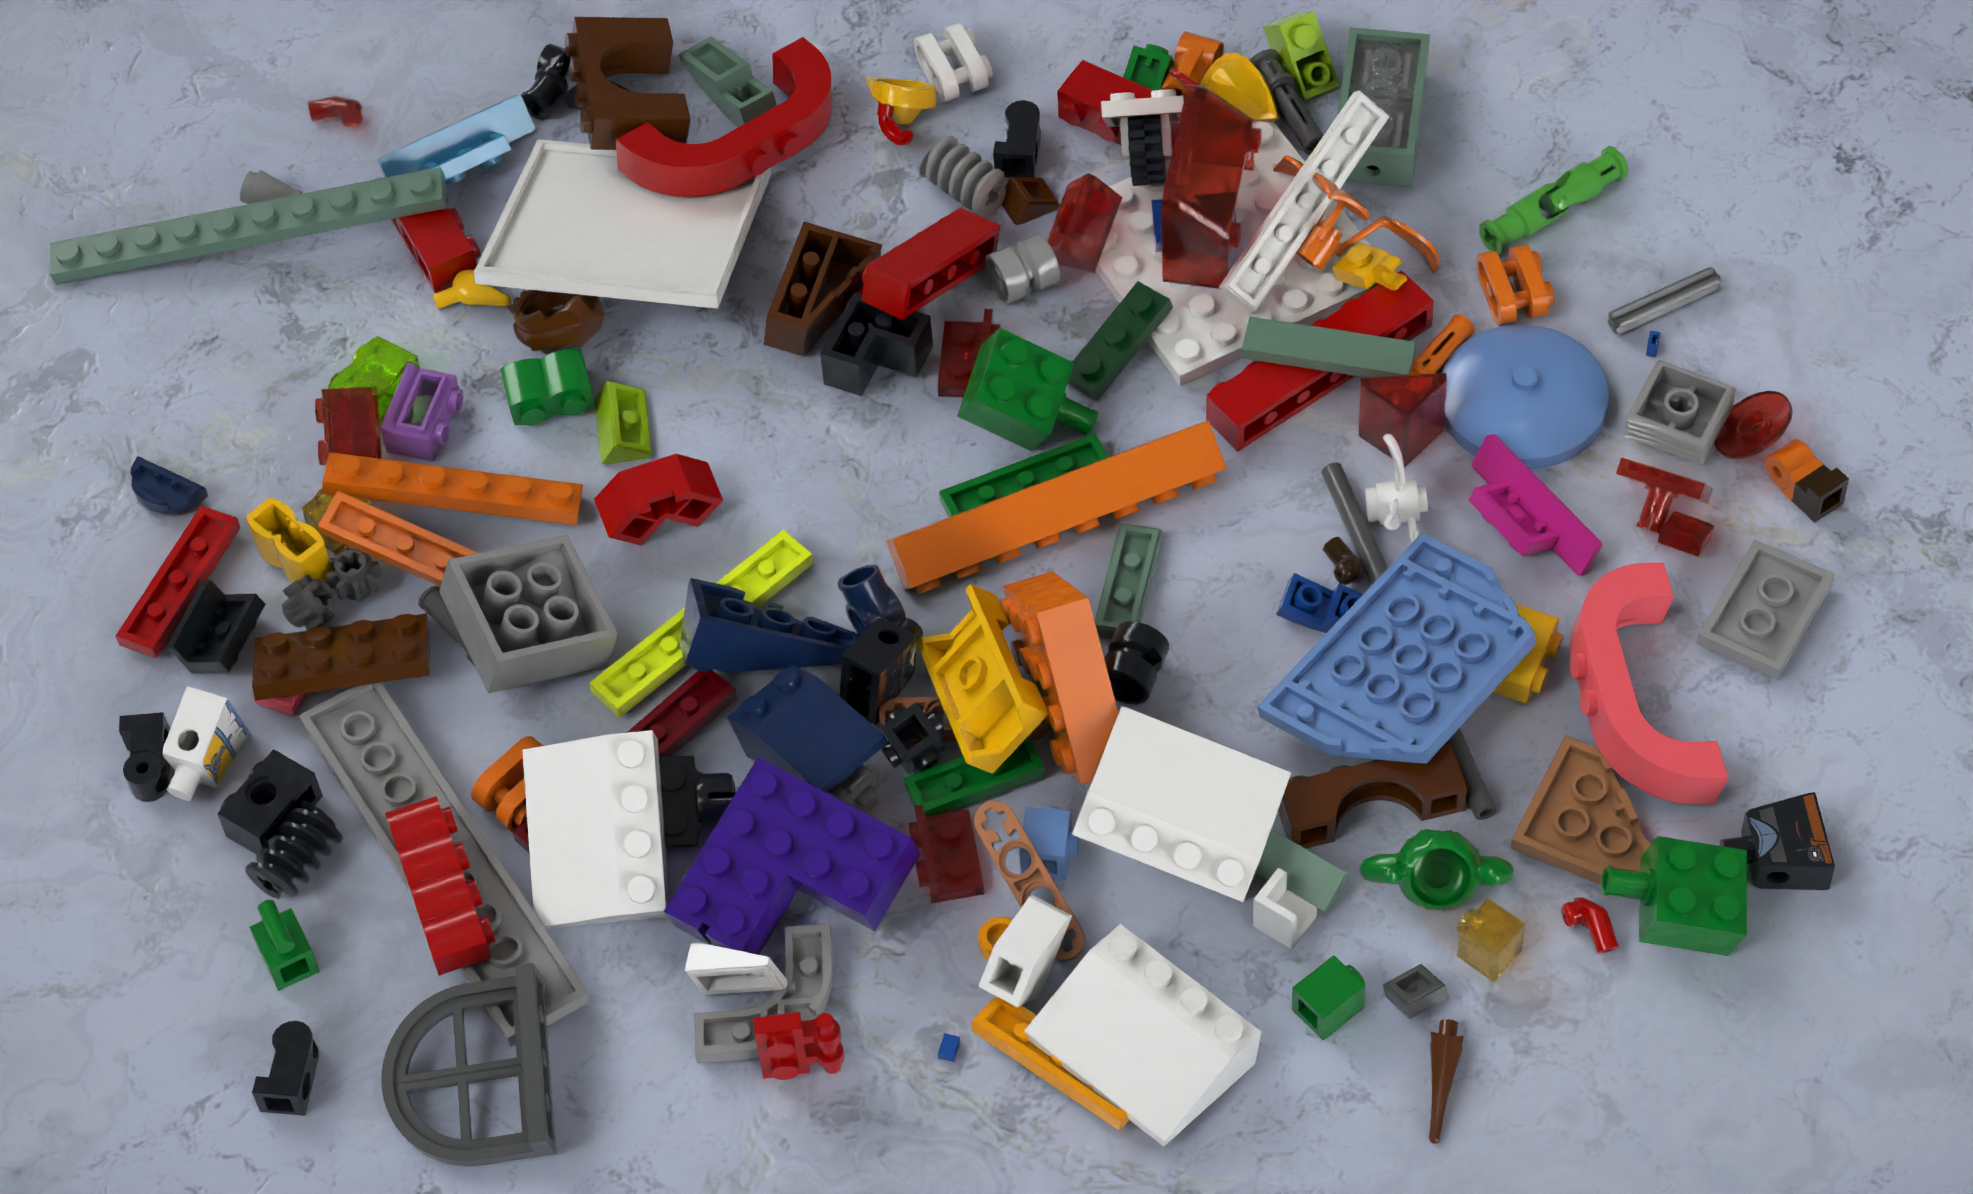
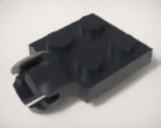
M694 755L659 757L666 848L698 847L700 831L706 827H715L731 800L712 799H732L736 790L733 777L729 773L704 774L697 771Z

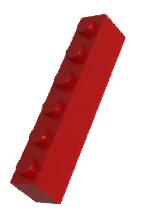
M1401 270L1397 273L1406 276L1407 281L1397 290H1390L1376 283L1365 294L1357 299L1348 300L1342 305L1340 310L1324 320L1315 321L1311 326L1410 341L1432 327L1434 300ZM1253 361L1241 373L1227 382L1218 383L1206 394V421H1209L1210 425L1238 452L1353 378L1354 375Z

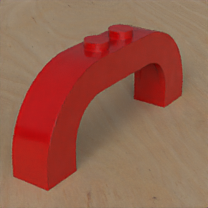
M801 37L772 53L773 84L790 97L786 101L722 137L700 144L674 141L659 132L649 122H646L616 139L617 169L631 181L645 189L676 197L714 195L743 184L805 149L824 132L832 112V80L827 60L813 44L804 37Z

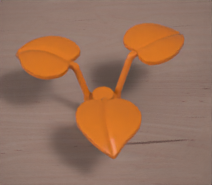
M1284 156L1275 166L1273 172H1281L1295 177L1304 164L1290 156ZM1319 173L1313 175L1312 179L1315 185L1327 194L1328 199L1336 201V207L1327 221H1322L1324 213L1297 250L1296 254L1315 269L1322 271L1334 254L1341 257L1348 248L1378 228L1384 227L1391 230L1420 252L1430 264L1433 273L1437 270L1440 258L1431 242L1408 225L1387 216L1379 218L1341 244L1339 240L1343 235L1333 227V224L1344 207L1365 221L1370 218V214L1356 198L1348 192L1338 189L1337 185Z

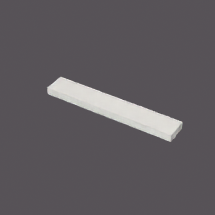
M1361 91L1353 92L1220 284L1219 288L1249 313L1255 312L1333 200L1328 199L1327 194L1315 185L1312 179L1313 175L1319 173L1325 176L1340 189L1390 117Z

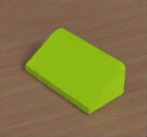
M606 381L595 398L601 463L613 464L649 459L652 456L645 389Z

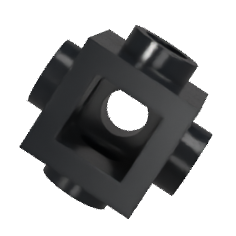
M915 702L908 708H899L885 719V724L880 727V730L888 743L881 750L894 768L901 764L909 775L916 769L921 773L939 762L941 759L940 753L945 750L941 736L946 731L932 711L925 715L918 703ZM918 738L921 740V742L909 750L906 748V744L910 739Z

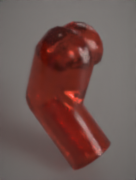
M333 96L308 102L312 121L340 115L346 127L359 125L363 121L361 114L363 107L357 100Z

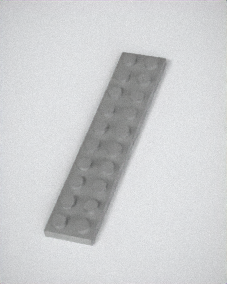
M382 682L353 686L298 715L308 736L409 891L410 888L385 813L435 796L439 800L441 809L450 806L458 829L457 833L450 835L454 845L463 843L470 864L469 869L463 870L465 880L475 879L483 905L475 907L478 918L488 916L496 941L487 944L491 955L490 959L460 969L468 983L516 976L515 965L534 963L544 979L547 1026L591 1002L589 993ZM513 1003L485 1007L509 1046L515 1045Z

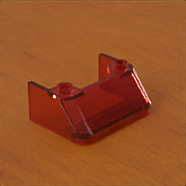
M1188 84L1162 199L1163 282L1220 289V284L1229 273L1231 247L1238 248L1241 239L1242 223L1235 222V207L1243 170H1254L1255 153H1259L1262 129L1255 128V120L1206 86Z

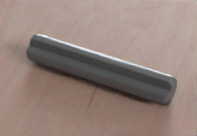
M1708 267L1611 311L1608 314V324L1616 334H1622L1719 290L1721 278L1714 268Z

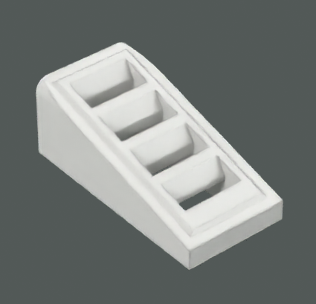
M691 943L685 972L704 995L783 990L787 987L788 980L770 957L703 943Z

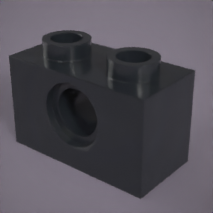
M273 749L263 761L258 762L252 768L248 779L242 786L224 800L217 814L226 837L257 854L263 848L268 849V840L273 835H279L281 824L291 822V812L296 808L302 809L301 801H307L316 805L323 795L313 771ZM267 801H272V802H270V803H268V804L262 805L263 803H265V802H267Z

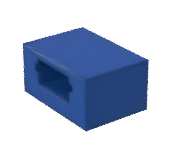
M1650 331L1646 356H1657L1660 332Z
M944 1033L938 1051V1058L954 1062L960 1045V1037Z

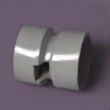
M1040 233L1018 241L1016 250L1004 247L986 255L985 258L990 281L997 295L1005 304H1010L1028 296L1029 288L1031 287L1040 291L1058 283L1061 279L1056 256L1046 238Z

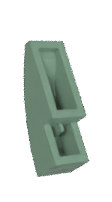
M712 36L678 54L680 61L706 95L737 127L777 106L773 91L753 77L749 63Z

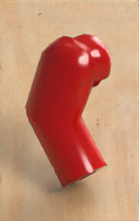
M1584 897L1575 898L1574 902L1563 904L1561 914L1564 923L1569 927L1581 924L1589 929L1597 954L1619 948L1608 912L1603 907Z

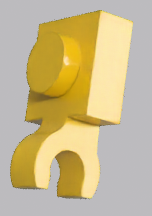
M1359 242L1332 267L1336 280L1366 290L1374 283L1381 284L1390 290H1397L1407 281L1406 276L1394 271L1402 264L1401 259L1390 255L1387 251Z

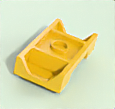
M970 584L965 591L972 610L951 633L921 637L917 642V646L966 763L993 774L1049 713L1036 684L1021 676L1002 633L1009 623L997 596Z

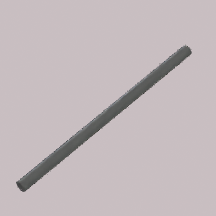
M1338 462L1330 463L1322 469L1321 473L1357 554L1365 566V572L1369 581L1373 585L1388 569L1341 464ZM1459 728L1445 744L1451 743L1467 786L1466 798L1475 818L1484 820L1495 814L1496 807Z

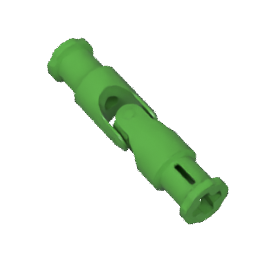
M1608 146L1601 151V156L1589 163L1581 162L1565 172L1554 183L1545 184L1507 207L1506 213L1494 221L1486 220L1479 225V234L1484 245L1490 251L1495 250L1500 255L1506 251L1508 244L1520 237L1528 238L1565 215L1570 210V205L1585 203L1600 194L1602 187L1613 180L1621 181L1628 177L1629 168L1624 156L1615 147ZM1539 207L1551 215L1544 218Z

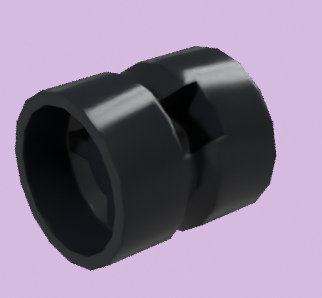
M1137 621L1120 623L1108 646V653L1104 656L1116 701L1134 705L1145 703L1156 682L1157 673L1162 668L1168 654V640L1161 632L1148 624Z

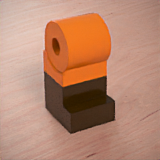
M1794 439L1765 458V468L1773 482L1814 523L1844 504L1849 478L1838 468L1832 471L1828 469L1801 440Z

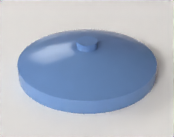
M1509 325L1479 333L1454 351L1441 373L1438 403L1442 421L1454 440L1474 456H1476L1485 437L1495 434L1529 469L1554 466L1577 456L1591 445L1599 435L1607 415L1609 401L1608 383L1597 359L1588 349L1573 338L1545 327Z

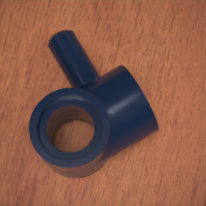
M877 565L859 567L839 579L838 589L843 593L848 604L846 605L847 616L858 634L862 635L878 618H886L897 625L903 618H906L901 602L893 590L886 584Z

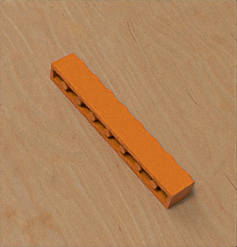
M1205 421L889 539L886 543L903 589L916 587L918 594L941 586L940 577L955 572L959 579L981 571L982 568L979 562L995 557L997 564L1021 555L1019 549L1021 546L1035 542L1037 549L1060 541L1058 532L1074 527L1076 534L1100 526L1098 517L1113 512L1115 519L1139 511L1137 503L1152 497L1154 504L1174 498L1178 496L1177 487L1191 483L1194 490L1216 482L1217 479L1214 473L1227 468L1210 422Z

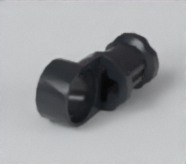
M553 44L545 46L538 59L534 84L529 90L520 95L525 102L530 116L535 119L544 120L549 118L552 114V105L556 99L568 91L569 85L564 77L568 72L571 57L566 56L564 48Z

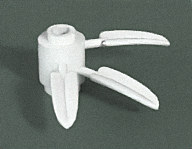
M1385 434L1383 440L1394 462L1395 481L1375 483V487L1365 488L1368 522L1379 521V524L1384 525L1388 530H1396L1400 527L1401 523L1408 522L1412 543L1420 535L1416 524L1417 521H1421L1420 512H1428L1426 486L1417 487L1416 478L1405 480L1403 458L1399 445L1391 434Z

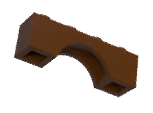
M1448 743L1444 744L1427 764L1374 759L1371 762L1354 766H1337L1329 772L1308 777L1303 775L1294 776L1287 783L1278 813L1287 839L1306 849L1335 842L1337 828L1344 815L1352 808L1369 801L1382 800L1398 803L1411 810L1421 821L1465 811L1467 786L1452 745Z

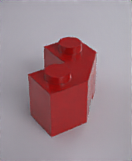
M673 454L618 472L594 498L609 538L641 546L666 519L699 527L719 506L723 498L708 462L680 454Z

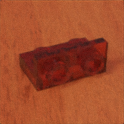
M984 309L983 322H944L937 385L938 397H964L981 345L1001 328V324H994L993 309Z
M923 804L914 806L916 822L908 823L909 835L917 848H921L923 860H918L915 863L919 888L928 887L931 904L984 895V883L969 809L925 816Z

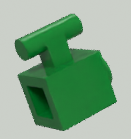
M266 900L260 903L257 910L262 920L249 928L277 990H282L319 973L320 970L313 951L292 908L279 913L273 900Z

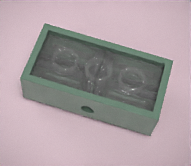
M1350 27L1337 115L1353 92L1361 91L1390 117L1345 182L1412 188L1428 70L1430 34Z

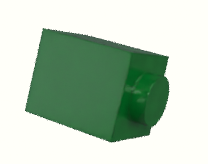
M1334 955L1292 987V1011L1322 1040L1326 1039L1364 1009L1365 981L1353 966H1345Z

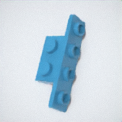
M514 95L379 157L378 164L384 177L441 167L445 175V184L450 185L464 179L467 176L465 171L477 165L483 169L502 161L501 154L511 150L508 143L533 132L535 126L522 96Z

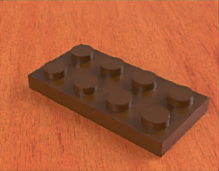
M427 613L418 615L401 614L394 618L377 621L359 620L349 625L335 627L317 626L308 631L287 634L276 632L265 637L255 638L252 679L255 701L430 675V626Z

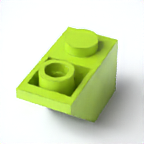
M1314 11L1295 12L1263 26L1270 49H1274L1281 56L1280 64L1285 72L1290 73L1295 78L1296 92L1302 100H1307L1340 86Z

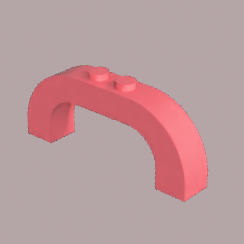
M1664 562L1636 563L1617 568L1601 577L1589 590L1571 631L1570 673L1572 678L1578 681L1581 692V712L1583 715H1587L1595 743L1605 760L1630 784L1652 796L1675 803L1715 804L1728 780L1718 741L1689 742L1676 740L1658 732L1645 720L1637 703L1617 634V629L1628 625L1662 624L1674 599Z

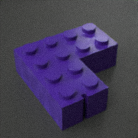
M757 757L663 912L675 927L710 945L712 942L714 946L757 955L761 953L797 891L875 931L921 853L911 837Z

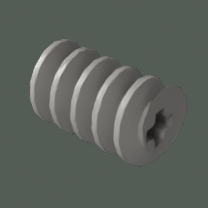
M952 135L945 137L935 145L921 162L919 175L924 178L927 177L929 182L939 186L940 190L950 194L956 201L962 202V205L969 210H973L974 214L987 218L1001 207L1006 195V187L1003 186L1004 172L998 168L993 169V165L987 160L981 161V156L976 152L970 153L969 147L966 145H958V140Z

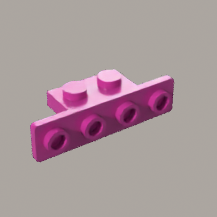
M1487 435L1472 461V468L1488 484L1475 487L1468 501L1481 513L1488 523L1492 524L1509 542V545L1523 557L1552 549L1578 576L1586 574L1602 548V542L1497 435Z

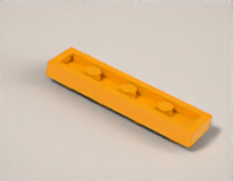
M995 996L972 1019L971 1031L1120 1131L1129 1121L1124 1110L1118 1109L1092 1091V1085L1088 1088L1064 1069L1060 1060L1052 1054L1049 1057L1028 1040L1029 1036L1024 1033V1030L1037 1015L1023 1005L1017 1008Z

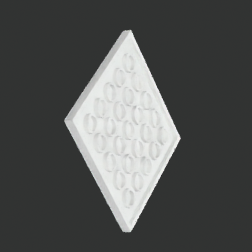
M1254 121L1165 161L1166 184L1133 186L1132 178L1129 177L1058 209L1059 221L1119 303L1137 281L1171 300L1173 309L1148 338L1147 342L1179 386L1240 359L1249 317L1311 326L1315 321L1324 320L1340 310L1342 305L1348 300L1357 299L1376 284L1374 283L1366 290L1336 280L1332 267L1356 245L1354 244L1341 257L1334 254L1322 271L1315 269L1295 253L1255 312L1249 313L1219 288L1295 178L1285 173L1273 172L1275 166L1284 156H1290L1303 164L1305 163L1274 121ZM1332 200L1328 205L1322 221H1327L1336 207V201ZM1342 210L1333 224V227L1343 235L1339 240L1341 244L1360 232ZM1365 238L1359 241V243L1370 246Z

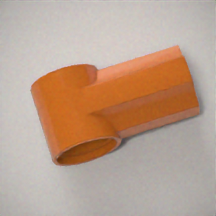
M1185 31L1177 44L1172 69H1177L1200 85L1206 71L1217 59L1223 56L1224 43ZM1168 73L1161 87V90H1175L1177 96L1183 95L1187 106L1193 105L1198 96L1190 88L1173 78L1170 73Z

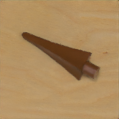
M1450 1019L1440 1021L1438 1033L1431 1032L1432 1104L1429 1140L1433 1144H1437L1440 1140L1447 1099L1463 1050L1462 1042L1464 1036H1457L1458 1022Z

